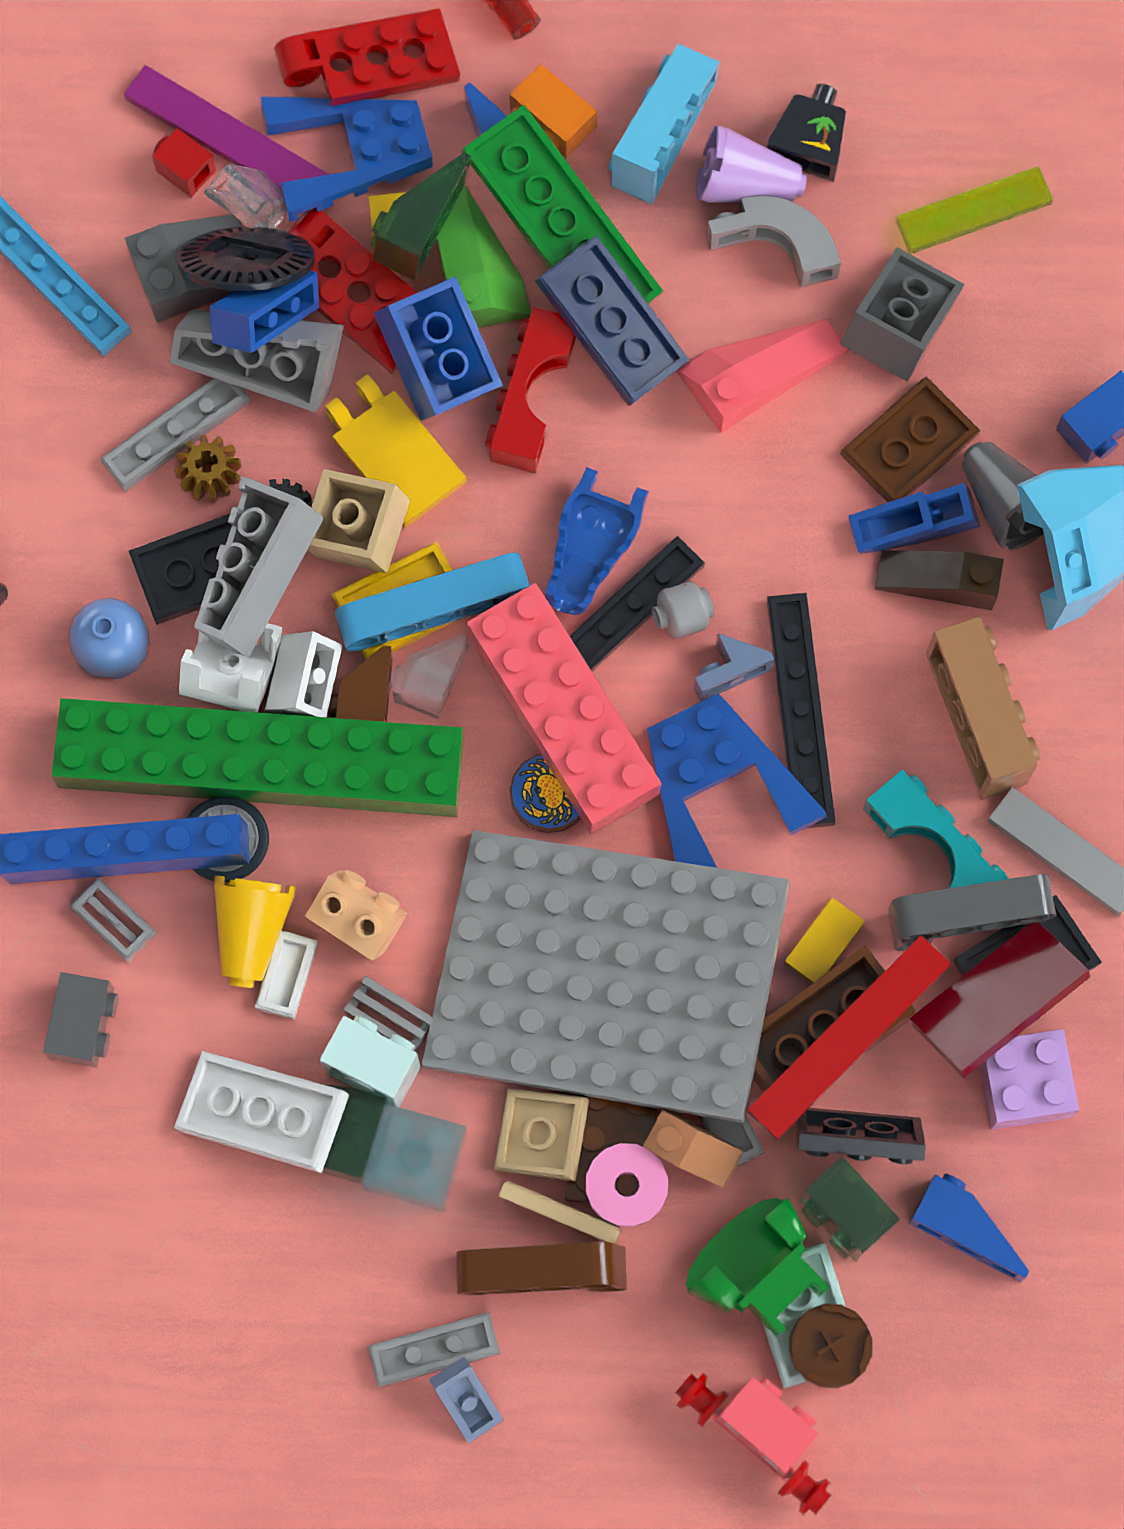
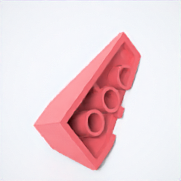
M827 319L709 349L677 369V373L722 433L847 353L849 349L840 345L841 337Z

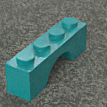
M902 769L866 800L863 810L889 839L902 835H917L931 840L941 848L950 865L951 880L949 888L1009 879L998 865L993 864L990 866L980 855L983 852L982 848L969 834L963 836L953 825L955 819L943 805L939 804L936 806L927 797L928 790L917 776L911 775L909 777Z

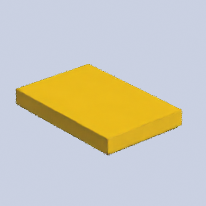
M436 541L391 564L387 573L377 571L331 595L337 608L356 600L452 571V568ZM453 622L360 651L365 660L382 646H391L393 653Z

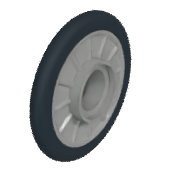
M215 797L202 802L188 815L187 818L239 814L248 824L250 864L192 869L198 875L211 881L215 880V875L225 877L224 882H230V880H235V878H245L262 863L268 850L269 831L262 814L249 802L240 798Z

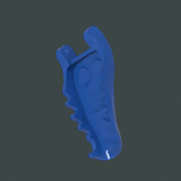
M586 467L580 482L569 496L561 512L559 538L554 555V569L545 591V597L550 606L562 613L571 615L585 612L598 586L633 543L641 526L643 511L649 491L637 487L632 495L630 505L594 492L592 490L597 481L598 471Z

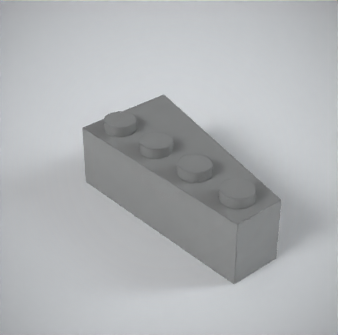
M191 309L176 327L169 363L316 412L331 390L344 325L299 321L252 353L212 343V331L209 322L210 311Z
M242 476L238 488L242 492L238 507H232L228 523L232 527L226 545H220L216 557L219 561L218 571L215 578L209 579L194 628L218 645L249 658L324 517L301 499Z

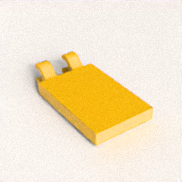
M367 374L355 384L358 387L357 393L370 408L354 420L344 404L336 397L324 406L327 410L326 415L339 430L332 436L333 442L360 475L364 478L396 484L410 499L402 525L406 529L467 483V477L399 395L392 391L384 397L375 381Z

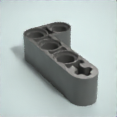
M1046 874L906 895L893 899L888 907V916L896 951H906L921 935L931 944L933 939L1037 923L1057 916L1049 876Z

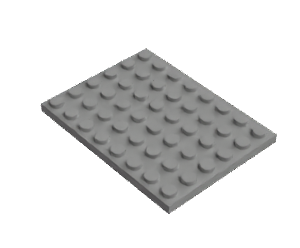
M473 830L433 1009V1021L429 1028L421 1065L424 1068L744 1123L790 887L789 879Z

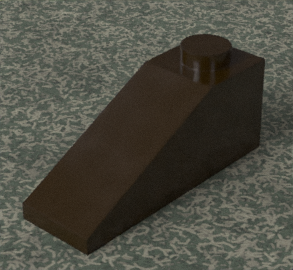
M882 550L875 590L992 611L998 597L1004 559L968 552Z

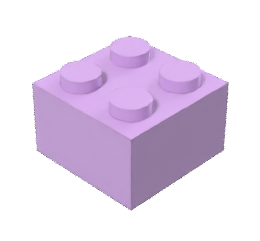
M1064 1029L1016 1036L980 1065L991 1130L1072 1118L1079 1111Z

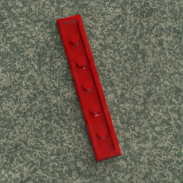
M921 935L747 1109V1112L777 1141L950 967L951 963Z

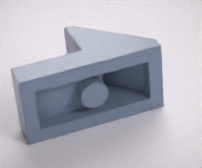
M717 634L716 646L725 664L721 666L720 662H715L702 668L698 672L699 676L695 677L694 690L701 702L717 693L720 694L771 671L774 657L770 651L723 634Z
M462 1357L429 1379L435 1392L468 1443L503 1421L502 1416L465 1357Z

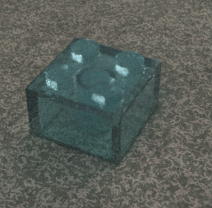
M385 1104L362 1183L364 1189L376 1194L445 1212L467 1135L466 1126Z

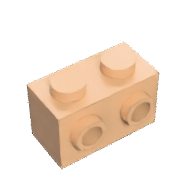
M339 870L327 877L305 917L373 961L385 953L408 913L399 908L400 903L392 896L383 892L377 894L365 886L366 881L360 875L349 870Z

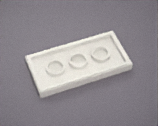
M202 1051L174 1129L322 1173L349 1094L343 1090Z

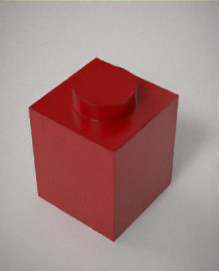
M178 128L169 137L164 136L154 148L152 157L156 172L190 198L195 195L216 171L212 154Z

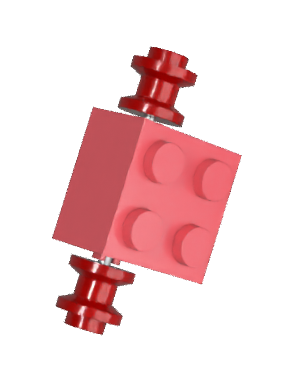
M691 1373L675 1392L681 1398L676 1406L680 1409L691 1406L699 1413L697 1424L701 1427L714 1415L712 1418L714 1422L716 1421L773 1470L781 1477L782 1481H785L786 1478L788 1479L777 1492L781 1497L791 1493L800 1501L799 1512L803 1516L808 1510H811L816 1515L832 1496L826 1490L831 1482L826 1478L816 1482L807 1474L809 1463L805 1460L794 1472H792L794 1469L791 1468L819 1434L812 1428L816 1421L799 1406L796 1405L791 1410L780 1400L783 1392L765 1377L760 1382L752 1377L725 1410L722 1407L719 1409L729 1394L725 1391L715 1394L706 1386L708 1376L705 1373H702L698 1379Z

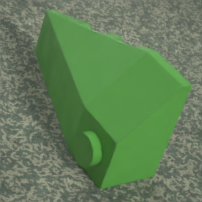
M464 182L426 189L444 281L456 276L477 327L530 318L531 314L524 281Z

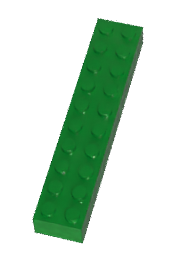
M61 698L52 778L58 788L202 799L232 797L256 803L458 817L464 734L463 727Z

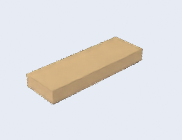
M511 1181L504 1182L499 1194L504 1199L606 1242L616 1244L622 1231L620 1227Z

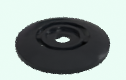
M260 226L223 228L201 234L186 242L180 248L177 255L178 269L187 279L205 287L228 291H257L280 287L305 276L312 269L315 262L314 248L303 237L289 234L285 230ZM242 257H252L256 260L250 261L242 259Z

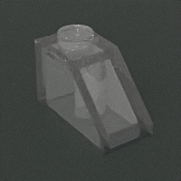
M228 163L203 191L209 199L250 228L258 226L273 228L285 216L284 211L286 208L282 191L262 170Z
M460 634L408 655L403 667L400 665L396 666L390 680L389 687L393 688L394 702L439 719L468 652V637Z

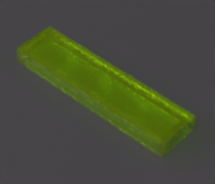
M1039 166L898 215L896 217V224L909 254H913L1052 205L1053 197Z

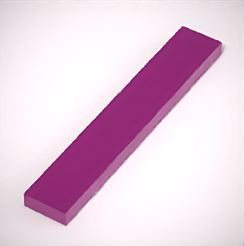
M144 65L124 93L125 100L168 126L174 129L178 128L195 142L281 193L282 182L329 175L327 172L147 65Z

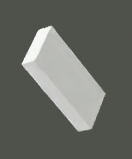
M281 930L255 1003L256 1010L295 1020L318 946L317 940Z

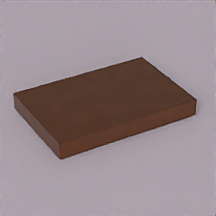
M925 376L841 450L840 455L888 503L910 496L975 439L979 435L980 429Z

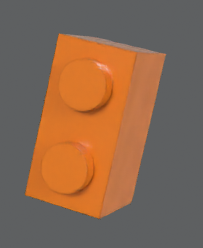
M541 63L510 93V114L522 105H525L565 158L597 128V110Z

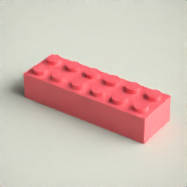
M536 582L467 621L468 638L567 795L590 835L660 795L661 781Z

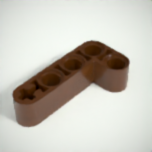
M611 1242L471 1249L456 1252L458 1295H492L585 1289L593 1292L627 1290L626 1248Z

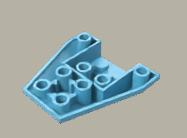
M1124 465L1048 470L1017 484L1024 521L1043 528L1055 586L1041 592L1040 598L1046 627L1051 631L1084 616L1124 580Z

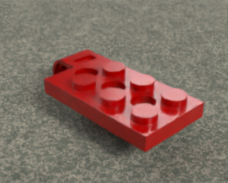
M440 8L292 35L280 40L274 47L284 84L290 88L304 87L314 83L322 74L331 106L459 82L460 71ZM414 45L422 50L423 55L418 58H411L403 52V49L406 46ZM372 52H378L383 54L387 61L384 64L375 65L370 63L366 56ZM342 59L349 64L350 68L347 71L338 72L332 69L330 63L333 60Z
M316 208L307 210L288 232L289 234L303 237L314 248L315 262L311 271L317 272L319 308L317 311L332 324L344 325L343 333L392 374L397 369V366L373 313L417 292L322 210L318 212ZM325 260H332L338 264L340 272L335 277H325L318 270L319 264ZM354 285L364 286L370 296L365 302H353L347 294L349 288Z

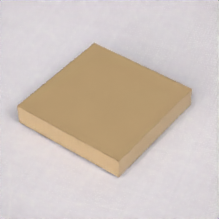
M507 1089L494 1170L501 1173L576 1181L589 1100L579 1096Z

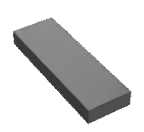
M489 1312L368 1346L379 1388L444 1370L462 1357H465L468 1363L500 1354Z

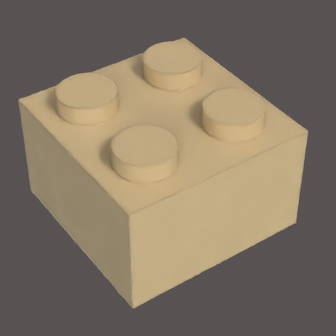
M324 469L311 507L323 516L324 520L307 550L316 558L387 573L410 499L396 484Z

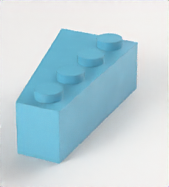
M677 44L671 56L668 54L664 56L658 69V78L653 86L650 85L646 90L639 110L631 119L624 135L612 153L608 165V170L612 171V187L653 205L718 79L719 61L681 44Z

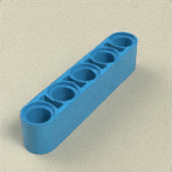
M508 553L347 603L336 609L334 615L346 650L351 652L359 651L487 611L530 586L520 554Z

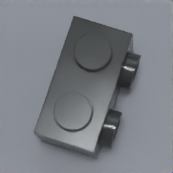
M64 972L60 973L43 1053L48 1059L97 1068L99 1057H106L110 1041V1034L105 1033L108 1017L114 1018L118 1005V994L113 993L114 987L109 980Z

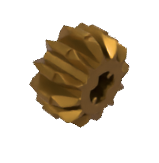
M202 434L199 439L201 444L196 446L193 442L187 440L185 446L188 453H177L176 459L180 466L176 467L174 472L176 478L182 479L180 486L183 492L193 490V497L197 501L202 499L205 493H208L210 501L215 502L217 500L216 492L221 491L224 495L229 496L231 489L228 484H239L240 476L236 471L242 468L240 458L234 457L236 449L232 444L224 446L223 438L219 435L212 443H208L207 436ZM213 464L211 467L212 471L204 473L205 465Z

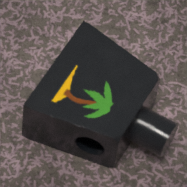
M817 84L812 98L800 94L794 95L767 143L768 149L801 165L802 172L833 182L838 167L846 116L845 109L833 105L837 96V90L827 84Z

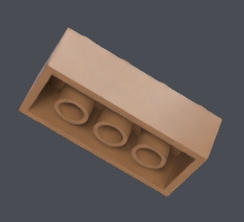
M979 616L934 631L926 656L981 799H985L1009 791L1012 787L1018 788L1027 785L1038 765L1037 760H1040V754L1034 738H1027L1022 725L1025 723V714L1018 700L1013 701L1008 689L1011 686L1009 672L1004 663L998 664L993 650L997 648L994 634L989 626L984 628Z

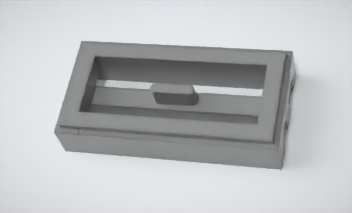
M99 877L70 905V908L128 963L138 951H141L146 946L145 943L149 939L152 940L157 935L156 931ZM98 890L143 931L139 937L130 931L93 896ZM86 902L94 907L132 943L127 949L82 907Z
M365 976L361 986L353 994L352 1000L344 1008V1012L353 1018L357 1015L378 1026L376 1031L388 1039H391L393 1034L402 1037L357 1009L359 1004L363 1003L413 1034L414 1038L410 1043L415 1046L413 1050L416 1051L428 1033L433 1017ZM371 990L423 1024L420 1028L367 996V992Z

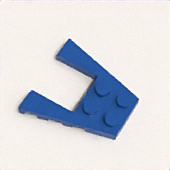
M260 97L268 136L343 123L355 170L282 182V196L289 222L298 220V214L316 208L318 212L334 206L333 200L351 193L355 197L369 192V186L387 180L388 184L433 167V157L417 100L365 99L331 106L329 98Z
M719 693L647 729L656 774L662 783L660 793L676 862L717 868L684 801L756 766L791 835L827 818L825 810Z

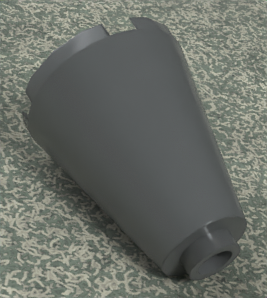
M977 442L970 446L964 453L962 469L997 543L1003 549L1006 545L1010 550H1016L1043 535V528L1024 521L1017 484L1037 475L992 442Z

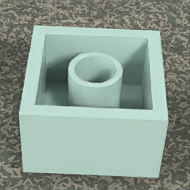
M356 1015L355 1019L351 1020L343 1016L320 1058L325 1073L398 1111L421 1068L418 1055L413 1050L415 1046L394 1034L391 1039L380 1035L376 1031L378 1026L363 1017Z

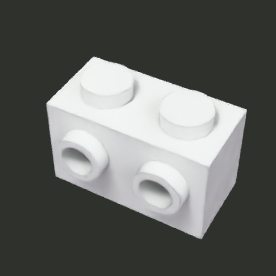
M313 631L282 635L265 710L273 714L326 717L342 644Z

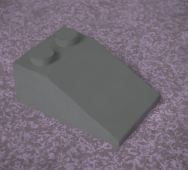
M238 214L161 224L125 237L131 260L157 323L220 300L233 292L205 287L190 281L179 271L177 255L180 248L194 237L223 228L242 227ZM242 257V259L250 261L256 260L252 257Z
M897 247L854 313L840 345L908 382L965 284Z

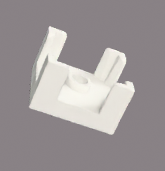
M267 623L261 634V644L257 643L249 658L218 645L199 631L198 644L194 653L192 650L186 649L181 660L179 694L239 711L257 712L274 673L281 643L282 627Z

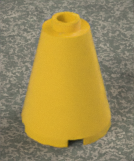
M215 875L214 890L222 976L230 977L229 985L253 988L254 980L263 981L294 899L296 886L286 885L285 893H282L281 884L235 878V880H230L229 885H224L225 877Z

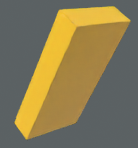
M832 897L784 961V964L813 984L829 972L865 921Z

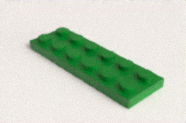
M525 105L519 107L462 149L461 153L548 269H551L585 242L597 235L648 304L664 292Z

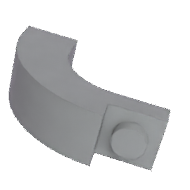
M773 196L741 198L739 214L725 212L708 221L706 237L710 250L752 240L768 241L781 247L790 256L801 287L837 279L839 276L841 261L829 231L815 215L792 201Z

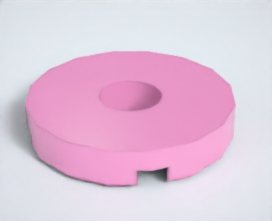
M620 1143L604 1149L592 1161L586 1175V1195L592 1209L603 1221L617 1227H636L650 1221L661 1211L668 1195V1176L663 1163L653 1152L638 1144ZM630 1174L638 1180L639 1189L633 1196L624 1197L616 1191L615 1181L619 1176Z

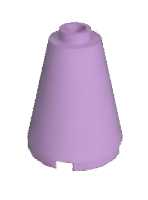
M725 126L713 127L703 151V156H706L704 168H699L697 199L705 202L741 203V198L773 196L793 202L796 196H802L806 185V174H802L801 165Z

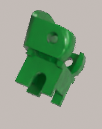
M788 1197L785 1200L778 1198L762 1200L745 1209L731 1220L698 1254L689 1269L685 1283L688 1294L728 1314L734 1308L742 1313L748 1307L776 1338L787 1329L778 1320V1315L806 1288L810 1287L820 1297L829 1286L801 1257L802 1253L806 1250L802 1242L807 1236Z

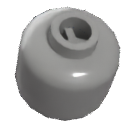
M685 582L662 589L659 592L657 606L652 607V616L659 630L665 629L672 638H681L705 630L709 624V618L714 616V608L711 597L704 587L700 588L694 582Z

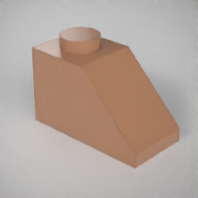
M662 1110L643 1145L644 1148L673 1165L721 1187L726 1186L744 1153L742 1149L676 1111Z

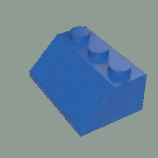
M456 276L373 313L421 421L503 386Z

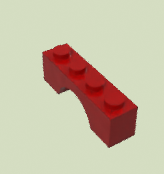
M533 307L530 319L523 318L517 339L522 342L519 355L512 353L507 369V376L512 377L508 390L502 388L500 391L496 411L501 412L497 425L490 424L486 436L485 447L490 448L491 462L536 474L546 441V424L538 419L529 408L526 400L527 394L533 383L543 374L556 369L568 368L577 339L559 313Z

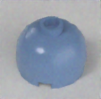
M114 598L97 599L83 606L73 618L69 630L70 650L79 667L89 675L97 678L100 676L121 679L135 672L145 661L148 653L149 630L141 614L127 602Z

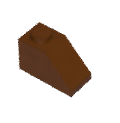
M382 646L340 680L338 694H331L330 717L387 722L393 664L391 646Z

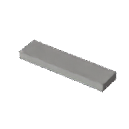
M212 378L103 456L101 462L123 491L126 492L174 458L177 453L185 450L187 440L195 443L202 434L206 435L251 402L250 397L242 387Z
M1012 787L987 821L1119 917L1124 910V868Z

